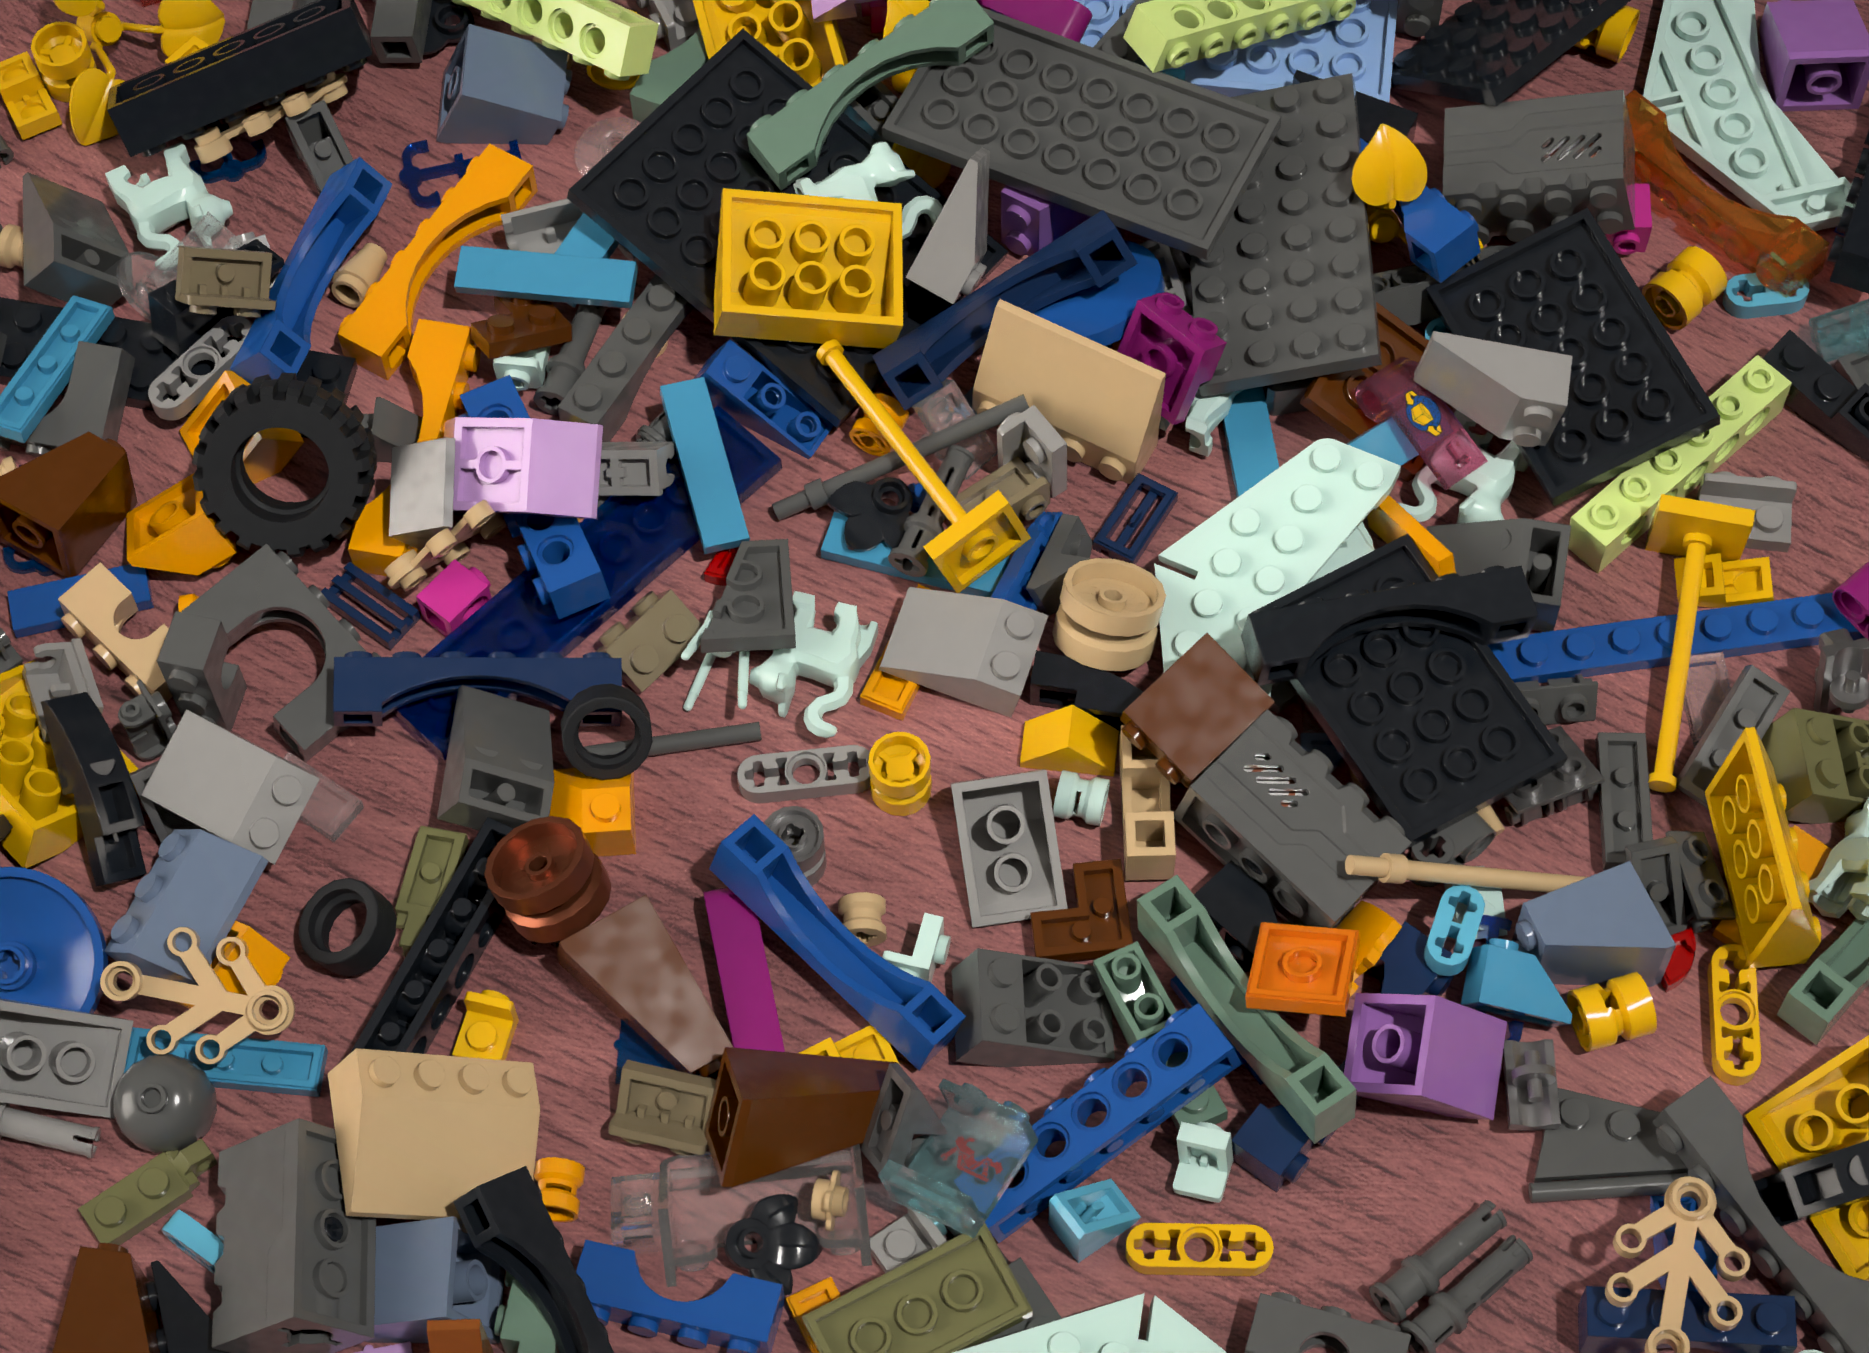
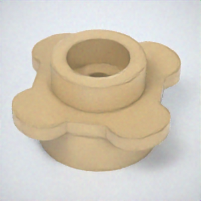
M833 1170L831 1180L818 1178L813 1188L811 1216L813 1219L826 1220V1231H833L836 1217H845L848 1208L849 1189L848 1187L840 1186L841 1173L839 1170Z

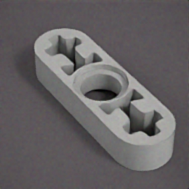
M237 315L221 319L151 383L148 397L158 417L164 420H178L186 416L203 400L225 370L232 371L230 367L252 326L248 319ZM232 335L238 338L242 335L243 339L239 342L234 339L228 342L227 337ZM222 352L225 354L223 358L220 355ZM201 360H210L215 363L214 369L206 375L200 376L191 372L193 365ZM181 378H185L186 380L183 384L181 382ZM167 393L171 396L177 394L179 396L175 401L170 398L163 400V396Z
M846 745L753 755L746 758L738 768L739 790L746 800L753 803H770L861 793L870 787L868 766L870 751L859 745ZM858 762L859 776H850L848 763ZM833 763L834 780H828L827 764ZM802 765H813L820 771L817 780L809 784H802L796 781L793 773ZM785 768L786 785H780L779 769ZM754 773H764V786H755L753 781Z

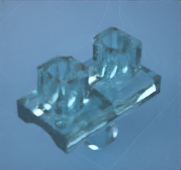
M1869 299L1809 320L1811 340L1816 345L1817 354L1826 362L1836 360L1858 350L1864 353L1869 352Z

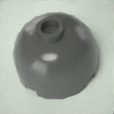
M173 1054L148 1056L132 1064L120 1078L113 1096L114 1116L122 1133L137 1147L157 1154L176 1150L180 1152L196 1142L200 1137L203 1138L210 1130L217 1112L216 1090L206 1073L195 1062Z

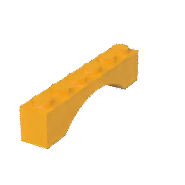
M490 143L480 156H475L470 161L465 175L455 187H450L445 192L440 206L433 215L420 223L412 241L404 250H400L395 254L388 271L379 282H374L368 288L364 301L353 314H348L341 322L337 335L344 356L355 358L357 365L387 381L390 379L408 355L412 342L415 307L423 287L434 270L451 252L469 239L489 229L503 225L501 214L525 208L538 191L533 165Z
M419 318L407 355L413 379L422 394L423 419L417 443L444 438L445 422L457 417L459 409L464 410L459 395L469 391L467 381L470 371L476 372L480 361V348L471 339L470 326ZM391 484L377 498L365 505L359 519L356 520L348 546L352 563L365 573L387 576L384 570L398 557L412 549L417 554L421 551L389 536Z

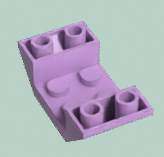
M455 417L446 421L444 438H455L453 515H464L474 505L482 500H486L495 513L539 514L556 518L597 519L603 425L535 418Z

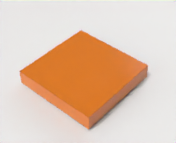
M1261 922L1245 995L1246 1008L1346 1017L1360 945L1359 930Z

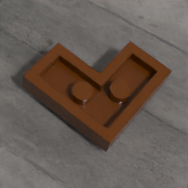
M494 296V309L498 314L490 316L487 320L471 323V339L489 359L572 341V325L550 301Z
M1121 859L1073 863L1072 872L1077 908L1030 912L1035 957L1066 962L1096 959L1133 943Z

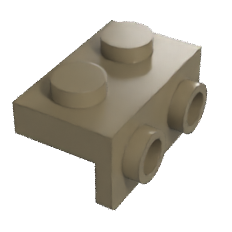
M179 245L175 300L190 305L189 312L217 314V307L234 308L233 315L261 317V309L275 310L276 301L269 299L272 253Z
M1019 456L959 493L955 498L966 513H968L999 490L1009 502L1020 521L1022 522L1025 519L1030 521L1041 515L1050 504V483L1044 476L1037 479Z
M671 589L658 595L653 591L647 593L631 608L636 614L625 625L618 621L599 638L603 645L596 652L608 653L611 655V658H622V678L636 694L642 693L681 657L688 643L702 626Z
M627 1060L622 1067L617 1109L609 1123L608 1133L622 1137L623 1140L631 1144L641 1145L649 1143L670 1148L671 1151L679 1155H704L709 1147L704 1132L717 1080Z

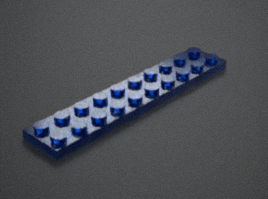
M718 405L713 410L741 505L782 469L781 458ZM676 450L674 456L671 459H667L666 472L674 474L675 478L672 485L663 489L662 495L611 496L597 508V519H584L579 523L600 567L611 598L558 619L552 603L543 606L532 582L533 579L539 577L537 570L534 569L527 572L525 569L423 657H440L442 653L451 651L464 652L469 657H488L493 652H511L516 657L535 658L538 653L557 652L563 654L564 657L568 655L700 540ZM485 691L512 700H516L520 696L511 693ZM458 692L426 697L392 711L444 761L447 760Z

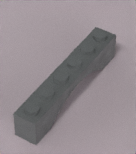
M655 274L559 404L560 421L603 425L602 442H610L625 422L634 398L655 358L671 334L695 307Z
M1711 1076L1664 1108L1655 1118L1653 1124L1657 1128L1656 1134L1659 1141L1671 1154L1677 1153L1689 1169L1688 1176L1705 1181L1713 1189L1717 1206L1721 1210L1720 1217L1726 1228L1733 1235L1743 1238L1753 1251V1261L1762 1274L1770 1279L1774 1278L1786 1294L1785 1296H1795L1796 1317L1802 1321L1806 1320L1819 1336L1817 1342L1824 1353H1869V1281L1849 1276L1822 1263L1799 1246L1776 1222L1761 1199L1748 1168L1743 1143V1116Z

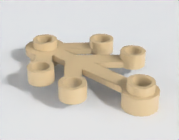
M334 71L326 74L327 79L317 86L308 89L301 88L291 92L286 91L287 96L281 101L250 111L248 107L246 108L247 113L244 116L228 122L229 129L221 133L217 126L208 128L204 133L194 137L197 143L194 149L201 163L212 162L230 153L233 147L229 139L247 131L249 137L258 135L270 129L285 114L288 117H293L311 108L313 103L325 100L326 104L341 98L348 93L345 85L347 82L345 73L335 74Z
M486 500L480 501L463 515V518L451 531L446 528L437 533L418 554L412 549L394 560L384 570L390 579L387 584L392 590L402 587L404 591H408L427 577V573L424 570L441 561H444L447 566L454 559L458 562L462 561L471 552L463 541L478 533L485 540L490 539L506 526L504 518L500 513H495Z
M178 927L172 930L168 936L167 945L171 953L180 956L198 985L143 975L141 969L136 964L128 961H116L109 964L103 970L100 978L102 991L107 997L115 1001H129L139 994L195 1005L168 1024L157 1025L150 1029L146 1037V1043L150 1051L158 1055L172 1053L178 1047L180 1039L223 1011L243 1015L219 1034L204 1035L197 1041L195 1054L205 1064H217L223 1061L230 1048L256 1031L264 1035H274L284 1031L292 1023L295 1015V1004L291 995L282 987L266 985L248 958L249 949L243 939L232 936L223 938L216 947V956L223 965L231 966L247 995L226 990L199 948L200 937L198 933L189 927ZM183 932L188 933L192 939L191 947L184 952L180 951L175 943L177 936ZM230 942L237 943L241 949L240 956L235 961H229L224 955V948ZM124 971L128 972L133 979L132 986L126 991L121 990L116 982L118 975ZM269 1000L275 1001L279 1007L278 1015L272 1020L267 1019L262 1013L264 1003ZM161 1030L167 1031L171 1036L170 1045L165 1049H160L155 1044V1036ZM208 1040H215L220 1046V1052L216 1058L210 1059L203 1052L204 1044Z
M1681 1177L1673 1181L1665 1192L1663 1207L1635 1224L1627 1223L1622 1225L1617 1230L1613 1239L1615 1251L1620 1256L1631 1259L1638 1257L1642 1253L1648 1239L1675 1225L1672 1245L1627 1273H1615L1610 1277L1605 1287V1296L1609 1303L1613 1306L1624 1308L1634 1302L1638 1291L1667 1274L1659 1327L1655 1328L1645 1343V1353H1657L1656 1346L1663 1343L1670 1345L1674 1353L1690 1352L1689 1339L1681 1330L1689 1280L1710 1307L1708 1312L1709 1321L1716 1329L1721 1331L1734 1329L1743 1315L1740 1302L1734 1297L1728 1296L1694 1249L1696 1232L1698 1231L1718 1256L1716 1261L1717 1272L1727 1281L1735 1282L1741 1280L1750 1268V1258L1747 1252L1735 1246L1713 1216L1717 1206L1713 1189L1705 1181L1696 1177ZM1683 1197L1693 1198L1698 1204V1209L1695 1211L1684 1209L1680 1199ZM1624 1234L1634 1235L1639 1241V1246L1635 1248L1626 1247L1621 1241V1236ZM1726 1257L1737 1258L1742 1264V1269L1739 1271L1729 1270L1724 1263V1259ZM1618 1282L1626 1284L1630 1288L1631 1295L1628 1297L1616 1295L1613 1290V1284ZM1727 1306L1731 1308L1734 1312V1319L1730 1321L1721 1319L1717 1314V1307Z

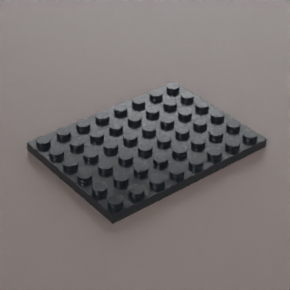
M742 29L569 189L567 199L714 323V289L723 188L796 194L793 183L782 191L777 187L750 153L747 133L750 132L751 126L759 118L767 114L773 116L786 107L787 101L795 93L803 89L809 91L813 87L746 30ZM842 113L833 124L822 146L817 166L800 178L807 177L813 183L822 181L841 167L861 163L870 154L872 146L878 143V141L846 114ZM904 164L905 169L911 170L909 167H907V166ZM916 173L913 178L900 182L895 186L874 188L879 202L902 203V211L904 206L917 196L928 195L937 199L943 207L947 201L946 198ZM925 213L918 217L912 234L902 240L903 327L898 339L953 305L906 278L934 225L929 215ZM988 234L987 252L981 261L982 264L987 266V269L978 286L1005 260L1008 254V250ZM962 294V295L956 300L955 303H957L958 301H960L961 299H963V298L966 297V296ZM730 337L837 429L860 406L829 365H822L817 359L816 352L823 344ZM842 345L845 358L870 390L874 392L885 381L872 357L881 351L882 348Z

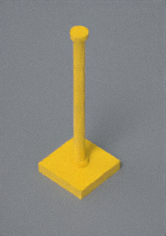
M833 339L825 342L816 352L817 359L822 365H829L952 524L923 547L956 593H960L1031 539L1013 508L999 490L966 513L843 355L844 348L839 341Z
M1661 494L1647 534L1645 550L1686 557L1654 773H1650L1648 779L1649 788L1654 791L1668 793L1676 790L1677 778L1673 776L1705 555L1721 553L1722 562L1740 560L1753 528L1755 510Z

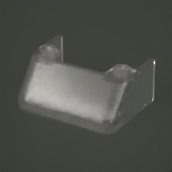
M860 1144L732 1188L721 1187L710 1152H705L704 1155H677L662 1161L659 1173L658 1218L666 1287L677 1286V1267L687 1272L707 1268L709 1261L718 1256V1248H724V1237L729 1227L739 1220L749 1218L754 1205L758 1201L777 1194H789L797 1197L798 1210L794 1223L802 1224L813 1231L819 1237V1244L822 1247L830 1249V1252L834 1255H850L860 1250L862 1266L872 1265ZM833 1170H839L841 1173L840 1186L848 1187L849 1189L848 1208L845 1217H836L833 1231H826V1220L813 1219L811 1216L813 1188L818 1178L831 1180ZM747 1234L745 1236L744 1245L757 1244L756 1239L752 1235Z

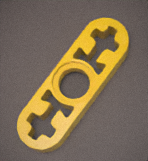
M1726 944L1714 952L1707 969L1712 1067L1714 1073L1721 1081L1729 1085L1740 1086L1753 1079L1761 1063L1756 968L1749 969L1743 946ZM1727 960L1734 961V967L1740 970L1735 981V989L1727 990L1730 984L1729 971L1723 968ZM1726 1004L1741 1006L1747 1013V1022L1742 1025L1727 1023L1721 1016V1007ZM1741 1039L1738 1045L1739 1057L1741 1060L1747 1061L1741 1070L1734 1069L1733 1061L1726 1060L1733 1049V1040Z
M1142 1223L1134 1227L1128 1234L1125 1255L1127 1262L1135 1271L1147 1275L1256 1276L1263 1273L1269 1267L1274 1246L1269 1233L1257 1225ZM1146 1238L1153 1239L1154 1247L1170 1248V1238H1178L1176 1247L1177 1261L1169 1260L1171 1250H1156L1153 1259L1144 1258L1143 1250L1135 1248L1142 1247L1143 1239ZM1193 1238H1204L1212 1244L1214 1253L1211 1258L1206 1261L1197 1262L1187 1256L1184 1247ZM1222 1239H1229L1228 1249H1242L1244 1242L1251 1240L1254 1241L1255 1249L1263 1250L1257 1253L1254 1261L1246 1260V1255L1242 1251H1229L1228 1261H1220L1223 1249Z

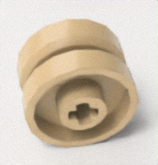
M1105 558L1079 561L1068 569L1063 581L1060 595L1061 604L1056 613L1052 631L1056 646L1067 657L1095 669L1125 671L1139 668L1150 660L1158 632L1157 626L1166 599L1162 583L1152 573L1125 561Z

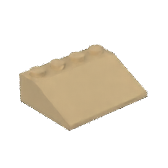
M1000 299L995 307L975 379L972 409L979 414L1024 394L1029 407L1035 405L1067 443V460L1082 462L1099 470L1108 479L1114 481L1122 480L1131 484L1136 475L1142 472L1158 443L1166 373Z
M356 1048L328 1072L346 1216L415 1220L454 1216L461 1220L453 1202L478 1185L524 1166H527L534 1181L540 1104L533 1063Z

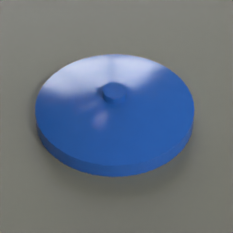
M1124 240L1138 264L1100 288L1095 285L1061 298L1032 314L1099 344L1108 346L1123 338L1138 300L1165 292V283L1159 261L1147 248Z
M0 867V998L94 1014L103 995L100 985L101 974L108 966V955L105 953V948L107 947L105 937L94 912L74 889L50 875L27 868Z

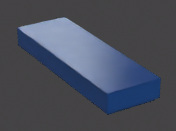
M131 564L108 569L132 592L138 611L154 608L147 568L133 567ZM86 574L7 591L12 627L16 638L65 628L61 621L64 612L58 598Z

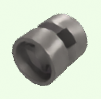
M799 806L783 807L773 812L765 820L764 824L790 848L799 868L810 885L813 886L822 878L827 866L823 825L818 816L809 809Z

